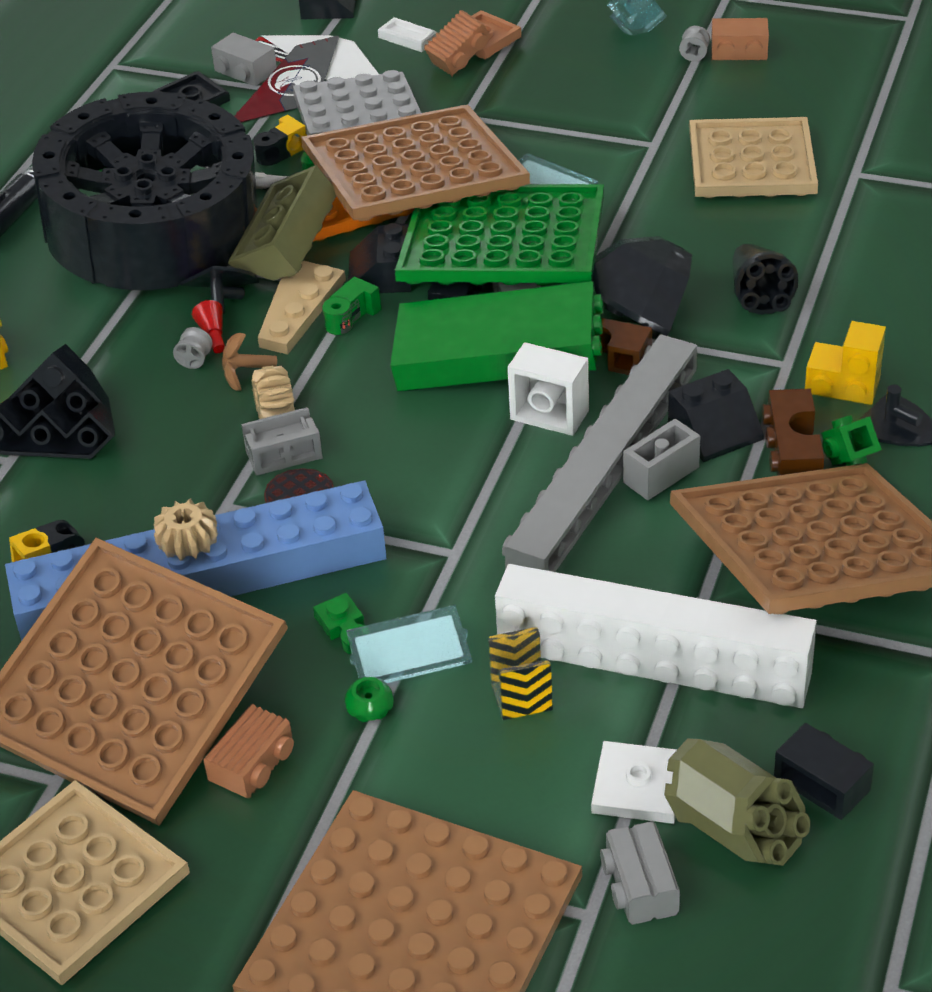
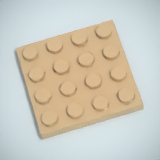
M807 117L689 120L695 197L805 196L818 193V179Z
M74 780L0 841V936L60 985H63L190 873L188 863Z

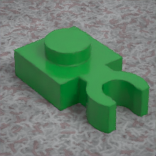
M347 593L313 606L314 617L330 640L341 636L342 649L347 654L353 653L352 640L370 635L368 628L364 624L363 614Z

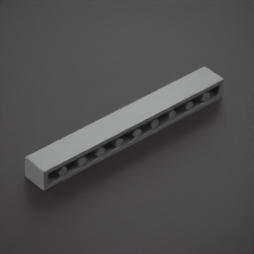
M660 334L652 346H647L642 360L638 365H634L631 368L628 379L623 385L620 384L617 387L611 402L603 406L599 418L593 426L590 425L587 428L584 439L578 447L574 446L567 462L562 468L556 470L548 488L539 493L534 507L530 512H526L522 516L519 527L514 534L509 535L505 539L502 555L505 556L506 568L508 564L556 572L622 478L623 451L655 431L668 412L669 390L688 384L695 374L697 367L696 344Z

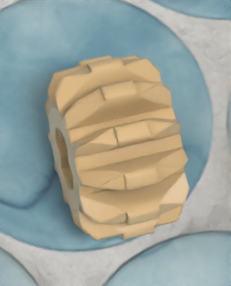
M273 365L254 370L251 380L252 391L259 419L294 411L293 389L288 372L282 366L273 367Z
M191 498L182 504L175 501L173 507H162L161 514L154 517L155 542L159 549L165 552L167 558L177 556L182 561L186 556H192L197 559L199 552L210 553V546L217 542L216 517L213 515V511L206 507L204 502L194 504Z

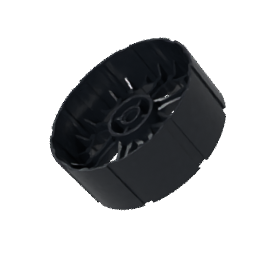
M166 92L118 95L117 99L108 101L106 98H103L67 113L50 126L51 131L48 134H43L34 150L32 167L45 243L48 242L49 252L60 265L78 277L93 283L98 282L106 284L107 287L127 290L166 289L178 287L181 281L212 266L227 267L230 265L228 263L230 257L257 211L254 149L250 135L245 134V127L231 113L199 98L194 101L187 99V95ZM196 165L206 168L191 172V169ZM79 189L97 192L101 194L87 196L86 194L80 192Z

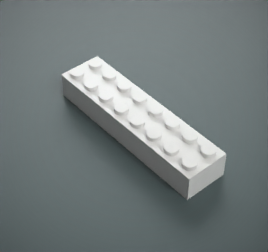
M513 564L507 565L495 594L497 635L537 627L539 632L540 658L736 695L742 698L767 701L784 706L804 707L812 675L817 620L787 614H768L765 610Z

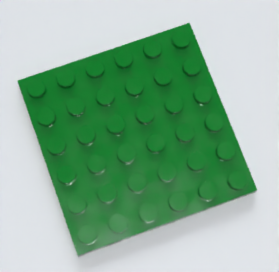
M528 184L512 191L499 190L483 197L470 196L454 203L441 202L425 209L414 208L395 268L396 282H406L408 284L438 282L443 285L453 284L454 282H470L474 285H482L487 282H497L505 285L535 283L545 286L552 283L572 284L592 281L604 201V184Z

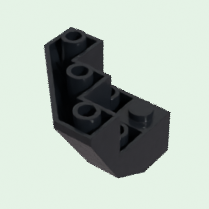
M660 236L620 239L595 256L592 277L595 293L602 295L603 302L607 304L605 309L620 317L626 315L640 323L641 326L652 327V336L654 337L657 336L658 332L668 336L690 277L692 254L688 250Z
M67 344L54 351L9 398L0 403V455L91 459L115 436L109 397L91 369Z

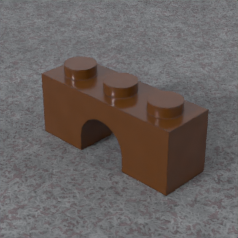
M602 318L603 334H600L602 352L608 354V371L629 375L631 368L634 365H638L642 360L647 346H652V327Z
M811 388L769 390L768 404L762 405L763 425H769V427H766V447L773 448L769 456L770 471L777 472V476L824 468V454L820 434L813 435L815 407Z

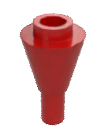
M214 300L202 301L193 308L192 318L200 329L210 335L213 342V352L217 354L222 353L225 347L222 338L223 307Z

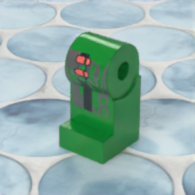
M355 276L333 293L322 306L326 331L333 335L346 334L351 331L353 324L366 313L374 316L382 310L379 287Z

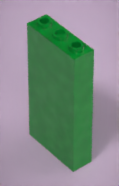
M589 281L399 303L390 364L397 391L508 380V365L524 342L588 358V371L596 370L597 356H602L600 334H603L601 314H603L604 310L602 295L595 293L594 282Z

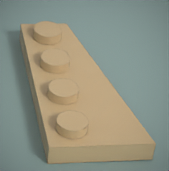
M302 261V268L297 274L292 277H282L258 335L259 348L288 355L322 312L324 302L346 281L345 270Z

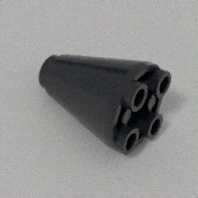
M743 244L735 250L733 256L734 293L741 306L749 312L761 315L787 310L798 288V273L795 265L783 254L754 244Z

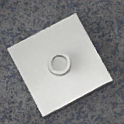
M603 741L591 803V814L674 824L675 814L664 793L665 784H672L673 772L667 771L668 759L677 749Z

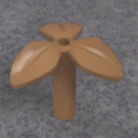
M244 333L232 335L227 340L223 350L222 367L224 376L229 386L236 391L242 390L235 372L238 367L262 368L272 365L273 367L277 366V356L239 354L237 351L246 336Z

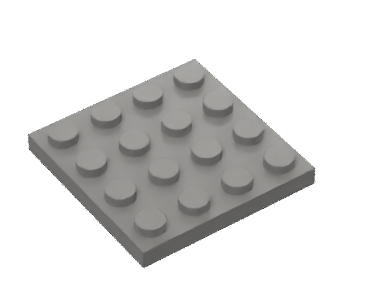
M388 70L379 75L359 74L355 78L348 79L333 77L324 82L304 81L300 85H293L294 98L302 122L306 127L307 135L421 113L404 73L396 70Z

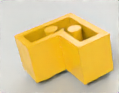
M851 321L843 347L815 342L806 367L805 389L811 388L812 395L872 405L881 376L886 326Z

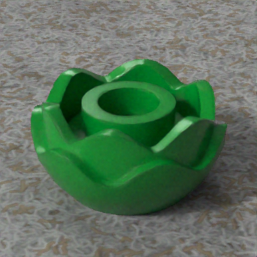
M363 677L354 681L348 688L344 698L347 712L361 722L384 718L394 704L391 688L383 680L376 677Z

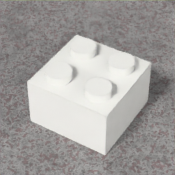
M524 342L508 365L510 420L574 436L589 411L588 358Z

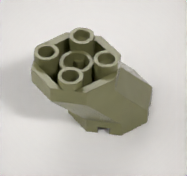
M687 738L668 759L667 771L673 772L672 784H665L664 796L678 822L693 824L745 861L783 866L802 844V838L809 833L810 818L805 813V806L793 782L788 779L774 777L726 744Z

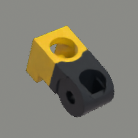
M287 114L278 119L279 125L268 132L257 134L253 138L257 162L265 166L274 165L304 150L301 137L307 136L305 125Z
M57 520L9 537L12 562L85 545L83 537L66 520Z

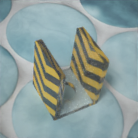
M533 627L490 636L488 644L491 685L502 720L553 710L551 664L549 660L541 661L539 629Z

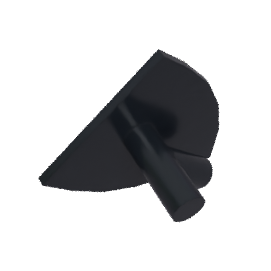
M212 266L181 281L180 286L210 287L211 300L219 302L223 307V314H225L224 298L238 300L244 298V288L235 286L259 283V279L252 272L243 269Z
M898 385L888 386L887 393L860 418L870 416L879 442L898 446L920 447L932 445V420L917 405L901 397L902 389Z

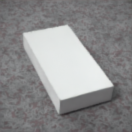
M394 17L378 29V38L423 52L425 44L432 41V38L436 37L437 32Z

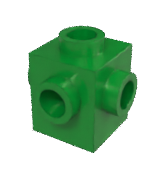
M851 414L831 421L833 428L821 432L823 450L825 455L831 460L832 466L846 463V466L863 464L868 462L867 455L882 450L870 416L853 420Z

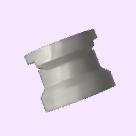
M691 26L685 30L679 51L686 60L699 61L705 57L710 42L708 31L700 26Z
M187 328L183 331L180 341L174 347V358L180 365L186 368H199L203 365L205 356L212 348V339L207 332L200 328Z

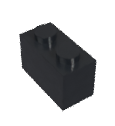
M805 722L776 750L774 777L791 780L798 794L842 820L871 790L874 763L867 760L862 754L854 752L837 742L826 732L819 731Z

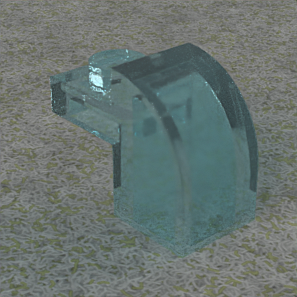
M610 0L607 4L613 12L609 17L628 35L649 32L667 17L655 0Z

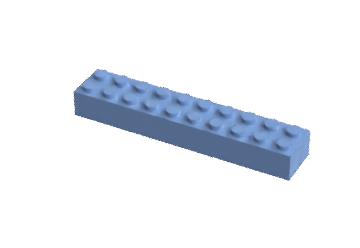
M365 480L215 515L218 533L217 542L210 546V553L199 552L197 559L192 556H186L182 561L177 556L167 558L165 552L160 550L155 542L154 529L105 541L230 597L387 559L383 526ZM91 544L5 564L13 613L21 641Z

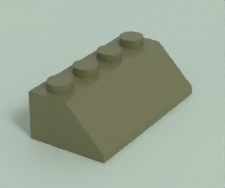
M317 165L270 185L228 261L232 267L250 271L255 275L273 281L285 276L292 277L302 268L301 263L305 255L311 250L312 242L316 234L322 229V223L326 215L332 210V203L336 198L333 185Z

